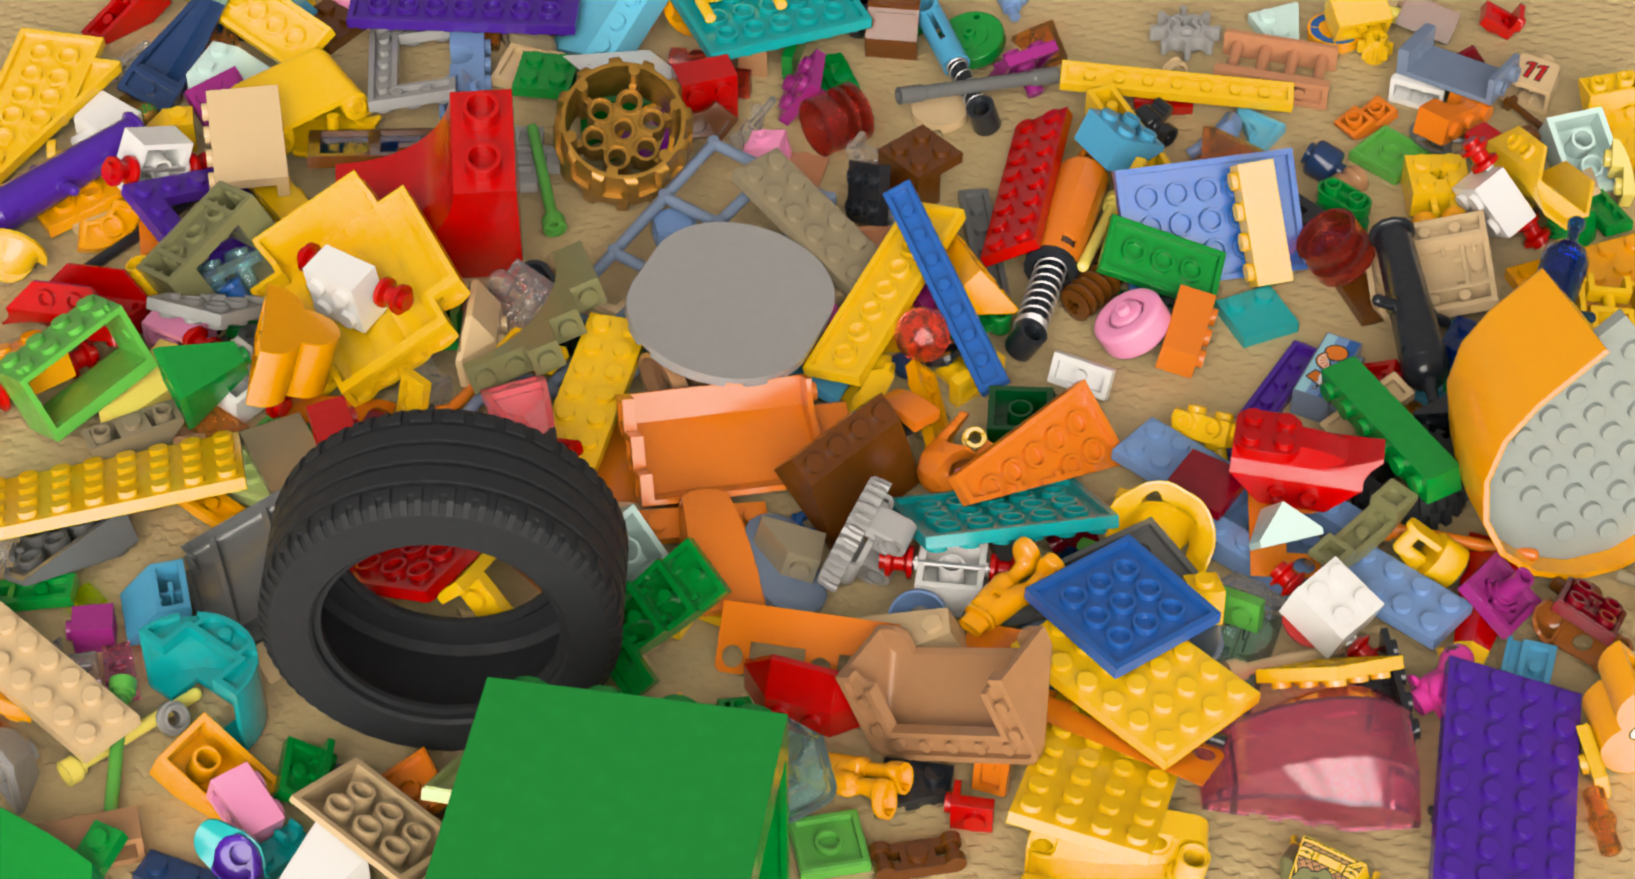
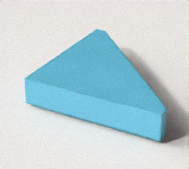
M1237 107V115L1242 121V130L1252 153L1268 151L1285 133L1286 124L1251 109Z

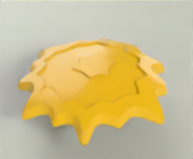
M340 106L293 128L295 144L292 153L294 156L307 158L310 130L376 129L382 116H365L359 120H350L343 115ZM368 141L321 142L320 153L368 152Z

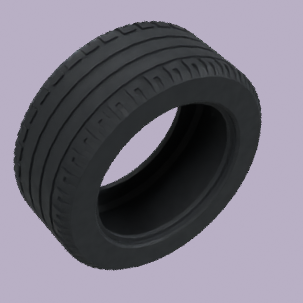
M412 409L410 411H398L394 414H383L380 417H371L366 419V421L354 423L352 427L341 429L339 433L330 435L327 440L321 441L317 444L316 448L308 451L307 455L302 457L292 469L278 494L272 516L258 596V621L264 646L267 649V654L272 659L273 665L279 670V674L286 679L288 685L295 689L298 695L305 698V701L342 725L367 736L397 745L419 749L425 747L428 750H465L487 677L514 680L521 676H532L550 685L588 689L596 685H605L616 666L623 639L629 540L625 520L618 502L613 496V492L607 487L604 479L598 476L597 471L590 467L585 459L578 457L576 452L567 449V446L562 442L555 441L553 437L542 434L541 431L535 428H530L525 424L496 415L460 409ZM417 545L454 546L484 553L512 565L527 575L543 592L514 609L498 614L467 618L441 617L415 612L383 599L362 584L349 569L372 555L391 549Z

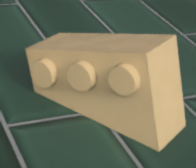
M948 607L854 617L900 624L901 627H904L910 633L916 647H967L965 631L960 627Z

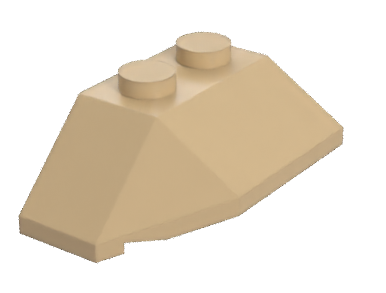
M478 279L470 281L468 289L471 294L465 300L455 361L460 387L470 385L462 364L492 352L496 349L497 344L510 332L508 315L503 316L501 303Z

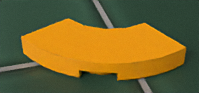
M114 199L110 211L105 216L96 220H82L80 222L76 252H102L134 231L140 218L127 201Z

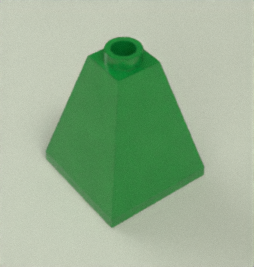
M235 341L164 346L153 349L162 380L181 412L189 430L195 428L249 373L247 365L252 363L244 346L238 348Z

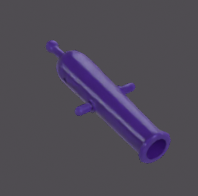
M124 112L121 120L42 163L32 165L29 170L1 184L0 228L16 231L66 198L77 196L82 188L102 176L101 167L105 159L109 156H117L124 129L127 127H146L141 119L133 112Z

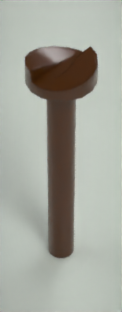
M1516 95L1510 98L1507 96L1504 99L1503 108L1506 111L1513 109L1537 129H1540L1543 123L1517 104L1518 97Z

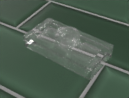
M1237 571L1220 579L1225 586L1265 599L1264 617L1268 620L1281 615L1279 610L1288 600L1267 588L1263 582L1250 579Z

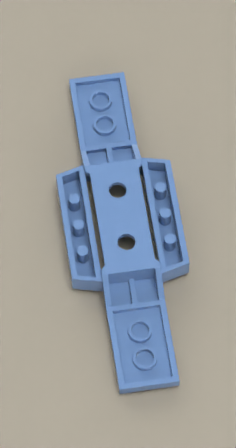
M1154 417L1147 420L1113 448L1111 454L1113 461L1149 482L1157 480L1167 481L1192 449L1230 464L1228 460ZM1244 489L1219 521L1213 519L1216 531V544L1211 559L1281 601L1286 602L1290 596H1280L1283 588L1279 584L1269 585L1273 580L1272 577L1250 575L1248 491ZM1344 501L1326 512L1302 514L1323 528L1324 534L1321 535L1324 537L1329 532L1335 536L1363 510ZM1318 535L1286 543L1287 553L1308 554V550L1321 539ZM1377 547L1359 562L1349 567L1384 603V606L1375 617L1432 651L1472 614L1473 606L1466 599ZM1305 558L1295 561L1294 569L1300 573L1306 572L1308 574L1315 570V565L1308 566L1304 563Z

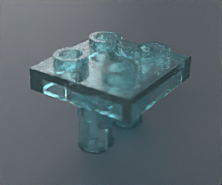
M238 246L224 252V259H209L198 266L197 271L216 294H219L217 292L218 288L226 283L225 279L227 276L236 274V276L240 275L242 277L241 283L249 294L252 295L250 289L260 283L252 266L264 259L257 248L248 249L247 246L241 248Z

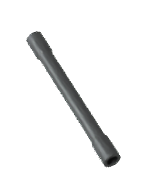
M1056 66L1032 69L1026 72L929 85L903 86L896 88L895 99L899 105L923 102L928 99L1016 87L1057 84L1060 81V72Z

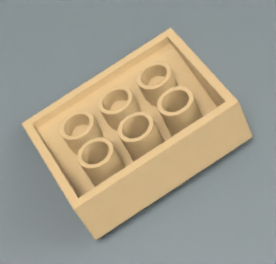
M358 757L353 758L291 795L289 801L389 879H422L425 877L442 822Z

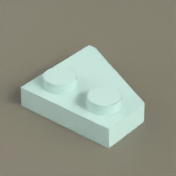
M1293 2L1248 13L1247 23L1255 33L1299 40V3Z

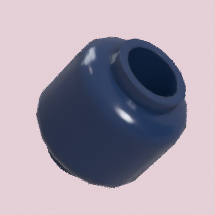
M1320 140L1317 144L1312 142L1300 161L1304 164L1303 172L1318 182L1336 173H1342V170L1347 166L1342 163L1345 155L1344 152L1325 140Z

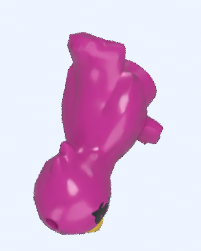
M1457 643L1447 647L1436 648L1439 659L1437 667L1423 675L1420 679L1416 675H1407L1408 683L1411 685L1410 692L1412 694L1413 707L1421 716L1435 711L1437 717L1441 719L1444 667L1449 655L1475 662L1472 651L1463 644Z

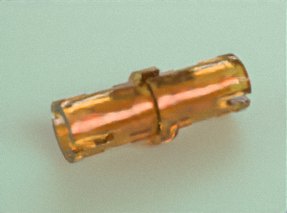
M1598 785L1588 787L1582 792V797L1588 810L1589 817L1587 822L1589 828L1596 836L1600 854L1605 857L1616 856L1623 849L1616 831V815L1609 808L1604 788H1600Z

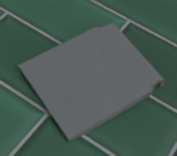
M281 489L180 546L187 554L183 558L190 568L185 573L195 615L197 616V611L226 616L242 625L250 633L256 645L263 641L258 621V596L273 511Z

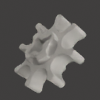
M1182 5L1180 6V14L1177 13L1169 16L1164 11L1158 12L1157 25L1150 26L1149 40H1161V55H1166L1171 50L1177 53L1182 51L1184 53V60L1190 61L1191 52L1194 53L1197 50H1201L1207 55L1213 54L1214 41H1220L1222 27L1220 25L1209 26L1211 14L1209 11H1205L1200 16L1196 14L1189 15L1187 14V6Z

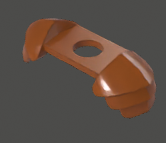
M1546 599L1538 604L1533 612L1532 627L1540 641L1558 646V649L1593 667V671L1599 673L1598 661L1608 646L1552 611L1551 607L1554 603L1552 599ZM1617 634L1611 643L1612 645L1620 640L1633 651V643L1622 634ZM1586 635L1592 639L1593 645L1588 650L1580 651L1573 646L1572 642L1577 636Z

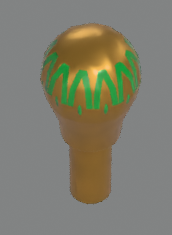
M126 94L119 98V100L142 112L145 126L159 113L158 108L152 103L135 101Z

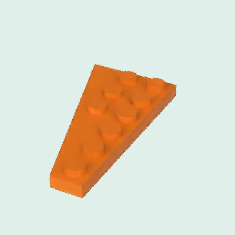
M1083 379L1076 381L947 479L964 507L1119 466L1120 464L1111 459L1112 449L1120 441L1087 382Z

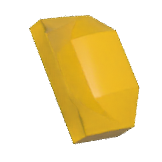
M886 368L871 370L862 386L853 385L848 387L840 401L844 400L846 402L848 412L851 413L861 404L882 392L885 395L895 376Z

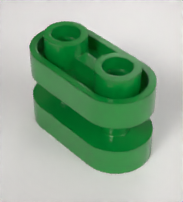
M1330 177L1320 181L1317 187L1316 205L1340 220L1339 234L1351 239L1364 237L1368 233V216L1371 213L1372 206L1371 198L1338 178Z

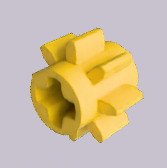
M1372 29L1367 33H1363L1362 39L1358 40L1357 52L1362 53L1361 59L1367 64L1379 65L1384 61H1388V55H1392L1394 42L1389 41V35L1384 31Z

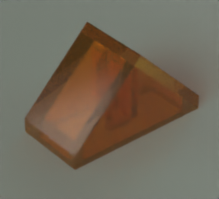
M1053 19L1011 37V41L1022 51L1028 49L1027 47L1038 40H1043L1046 43L1055 39L1059 51L1044 67L1057 66L1062 63V60L1068 59Z

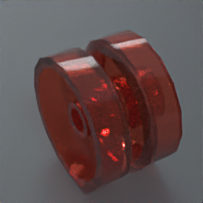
M1333 208L1311 219L1301 230L1296 241V250L1299 256L1310 267L1318 281L1327 287H1340L1351 283L1371 266L1376 255V248L1370 244L1366 230L1362 228L1354 214L1344 208Z

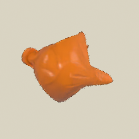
M965 411L959 412L919 456L916 472L920 484L927 492L954 491L947 478L954 473L955 469L963 467L993 444L987 440L981 448L974 451L967 446L950 443L957 434V431L960 430V427L967 420L969 413Z

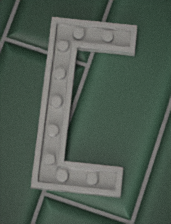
M370 29L368 69L369 112L389 113L398 108L416 109L425 104L436 103L443 105L449 103V93L457 92L455 76L399 85L400 45L418 46L423 42L433 40L445 42L450 40V32Z

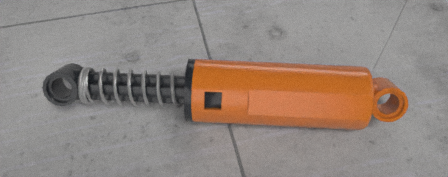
M1084 148L1076 157L1068 158L1061 163L1041 246L1039 249L1028 252L1024 261V272L1029 282L1020 305V310L1017 313V318L1013 324L1014 331L1005 340L1006 351L1018 361L1026 362L1030 360L1047 340L1048 324L1051 321V316L1054 313V308L1060 296L1059 292L1078 277L1077 263L1092 236L1109 186V176L1105 168Z

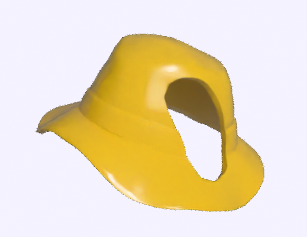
M1157 480L1143 483L1121 494L1114 500L1110 508L1119 515V528L1107 529L1106 537L1152 517L1180 550L1189 542L1186 553L1187 559L1199 572H1206L1215 549L1216 531L1209 509L1197 496L1172 482ZM1154 491L1159 492L1163 500L1142 501L1147 494Z

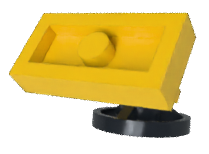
M952 343L928 354L924 358V362L927 367H940L936 369V375L949 385V402L958 408L980 395L964 360L960 357L961 354L956 344ZM996 351L1005 369V356Z

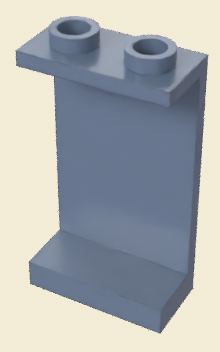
M1429 23L1422 25L1398 51L1396 73L1490 106L1499 97L1504 96L1506 90L1512 83L1515 84L1521 74V67H1519L1520 54L1514 53L1498 68L1434 46L1436 26Z

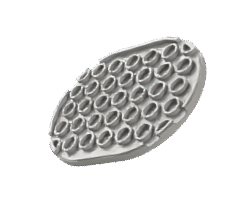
M708 222L680 229L669 235L658 245L633 280L627 294L624 313L626 314L629 324L628 329L638 345H643L650 352V357L663 367L683 377L705 384L724 387L726 383L742 384L744 387H753L767 384L768 380L780 376L782 378L787 377L803 364L831 318L835 303V290L831 277L821 262L795 241L774 231L754 225L735 222Z

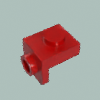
M1487 0L1481 7L1479 25L1488 32L1495 33L1508 40L1514 32H1520L1526 23V18L1524 17L1525 5L1520 3L1510 13Z
M955 779L953 792L946 791L944 813H950V828L992 833L995 799L962 795V780Z

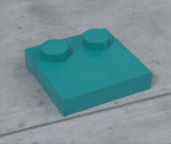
M1271 285L1215 301V308L1219 309V317L1243 348L1293 334L1299 330V321Z

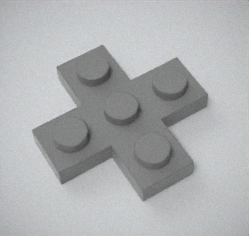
M515 126L520 193H538L539 183L527 134V126ZM538 127L548 173L560 174V164L556 150L551 145H544V127Z

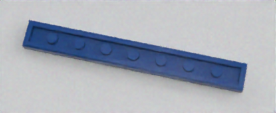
M908 179L884 192V199L982 397L989 395V385L1005 386L1011 383L913 183Z

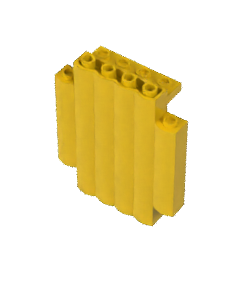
M353 170L252 239L255 247L275 271V273L250 289L252 295L265 297L268 284L279 286L298 296L303 302L304 309L315 311L304 273L299 270L297 262L299 250L310 242L320 245L321 249L327 244L375 266L379 281L388 276L396 280L397 287L401 284H407L413 290L414 302L408 311L401 315H396L390 311L388 305V309L365 334L354 328H346L340 322L330 318L339 327L340 338L326 388L321 395L327 396L338 386L341 393L352 406H360L370 401L381 389L399 381L403 370L408 368L415 369L423 365L433 353L448 348L459 337L445 311L462 304L471 292L417 202L404 185L379 200L364 179L362 180L358 173Z

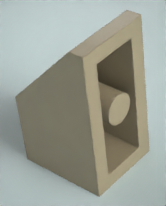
M762 515L753 542L779 574L813 583L821 562L826 533Z

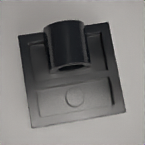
M849 160V169L846 176L848 196L845 202L846 216L851 221L874 226H887L888 205L883 193L890 188L891 165Z

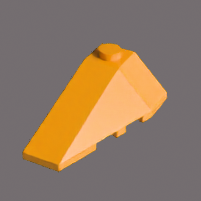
M956 234L946 252L977 314H1015L1019 310L1003 289H999L996 279L982 265V262L967 243Z

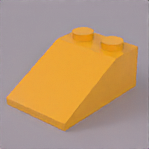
M205 712L156 759L149 772L174 797L209 818L219 820L221 818L206 797L210 780L245 762L249 763L253 771H258L262 775L266 784V790L270 796L274 793L277 779L272 772Z

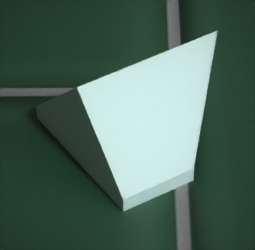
M1282 501L1260 510L1249 547L1250 551L1315 537L1324 534L1320 525Z

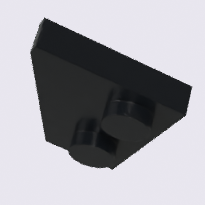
M891 757L884 758L883 763L895 760L904 761L913 768L912 787L906 795L897 794V808L904 806L906 811L919 809L923 805H936L945 802L946 791L951 792L954 777L953 765Z

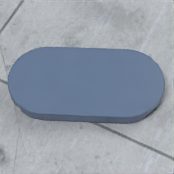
M762 514L768 517L799 525L794 520L782 515ZM762 515L752 518L746 525L745 531L758 569L766 606L818 613L822 610L827 598L826 588L818 584L819 567L813 583L779 574L753 542Z

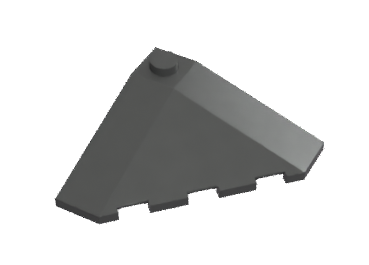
M128 514L18 537L21 538L19 543H12L8 556L10 561L14 562L13 567H6L3 575L7 581L26 587L120 557L127 553L129 547L138 542L139 539Z

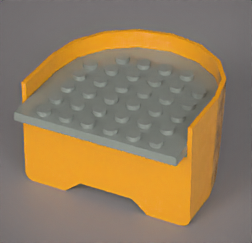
M1541 268L1492 307L1461 342L1447 379L1449 426L1454 456L1459 464V473L1466 494L1500 556L1517 567L1527 568L1533 576L1547 578L1560 576L1566 580L1569 576H1572L1575 579H1584L1617 571L1635 562V325L1621 309H1618L1599 326L1594 328L1550 275ZM1534 548L1538 550L1539 558L1536 561H1530L1516 549Z

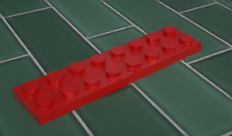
M1068 106L1059 110H1049L1043 116L1035 119H1025L1016 125L980 256L985 267L1040 248L1073 118Z

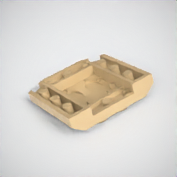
M1483 210L1414 222L1416 234L1413 240L1433 308L1436 309L1437 313L1454 317L1487 311L1499 303ZM1373 246L1367 247L1364 257L1372 308L1392 328L1390 315L1386 312V309L1374 306L1372 303L1374 295L1380 294L1385 296L1376 248Z

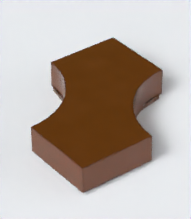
M714 100L706 108L693 111V138L717 135L719 140L722 141L736 124L738 118ZM675 137V145L679 137Z

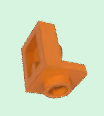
M974 763L971 788L1005 798L1009 791L1012 764Z

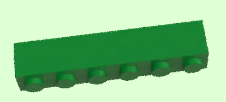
M1356 356L1321 369L1322 384H1320V392L1324 400L1331 402L1338 410L1341 418L1347 420L1355 428L1359 437L1386 439L1384 460L1390 465L1392 472L1396 476H1400L1408 484L1409 489L1427 505L1461 490L1458 462Z

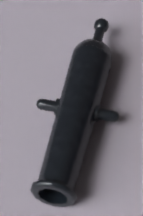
M1393 216L1382 219L1373 225L1368 234L1370 244L1376 248L1385 296L1380 294L1374 295L1372 303L1374 306L1386 309V312L1390 315L1400 368L1405 382L1415 390L1425 392L1429 404L1439 398L1438 388L1444 384L1450 373V363L1439 327H1449L1451 320L1448 316L1437 313L1436 309L1433 308L1413 240L1416 234L1414 223L1405 217Z

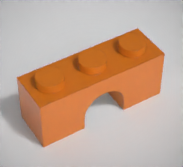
M1449 92L1447 103L1434 98L1419 106L1413 132L1440 146H1444L1482 122H1488L1494 109L1492 105L1490 106Z

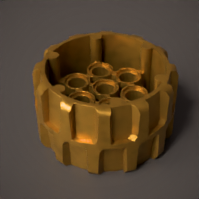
M620 57L609 58L607 64L594 69L584 67L577 72L576 82L569 91H562L558 96L553 126V147L556 150L560 164V174L564 181L574 182L583 191V198L587 202L594 204L601 201L616 205L617 211H627L630 205L646 201L651 203L658 196L659 190L664 189L683 169L692 152L693 111L690 107H686L683 101L680 83L674 78L669 81L655 70L654 63L646 60H643L642 64L623 62ZM617 95L615 103H611L610 100L604 97ZM642 98L656 104L666 114H663L662 111L653 107L644 110L642 108ZM632 103L637 107L634 110L627 111L622 108V105ZM603 111L608 114V117L597 119L593 115L596 112ZM576 117L579 119L587 118L588 127L582 132L581 140L577 141V134L574 131H569ZM649 121H653L659 124V127L651 130L644 125ZM668 128V133L671 137L679 138L671 152L667 149L659 152L658 141L663 138L665 129ZM620 130H626L631 135L627 138H620L616 133ZM591 139H599L602 144L598 147H591L587 142ZM642 149H649L653 152V155L642 157L638 152ZM583 154L587 159L593 161L603 159L604 171L591 166L579 155ZM621 158L625 163L621 166H614L610 163V160ZM632 165H635L640 170H644L641 173L628 175Z

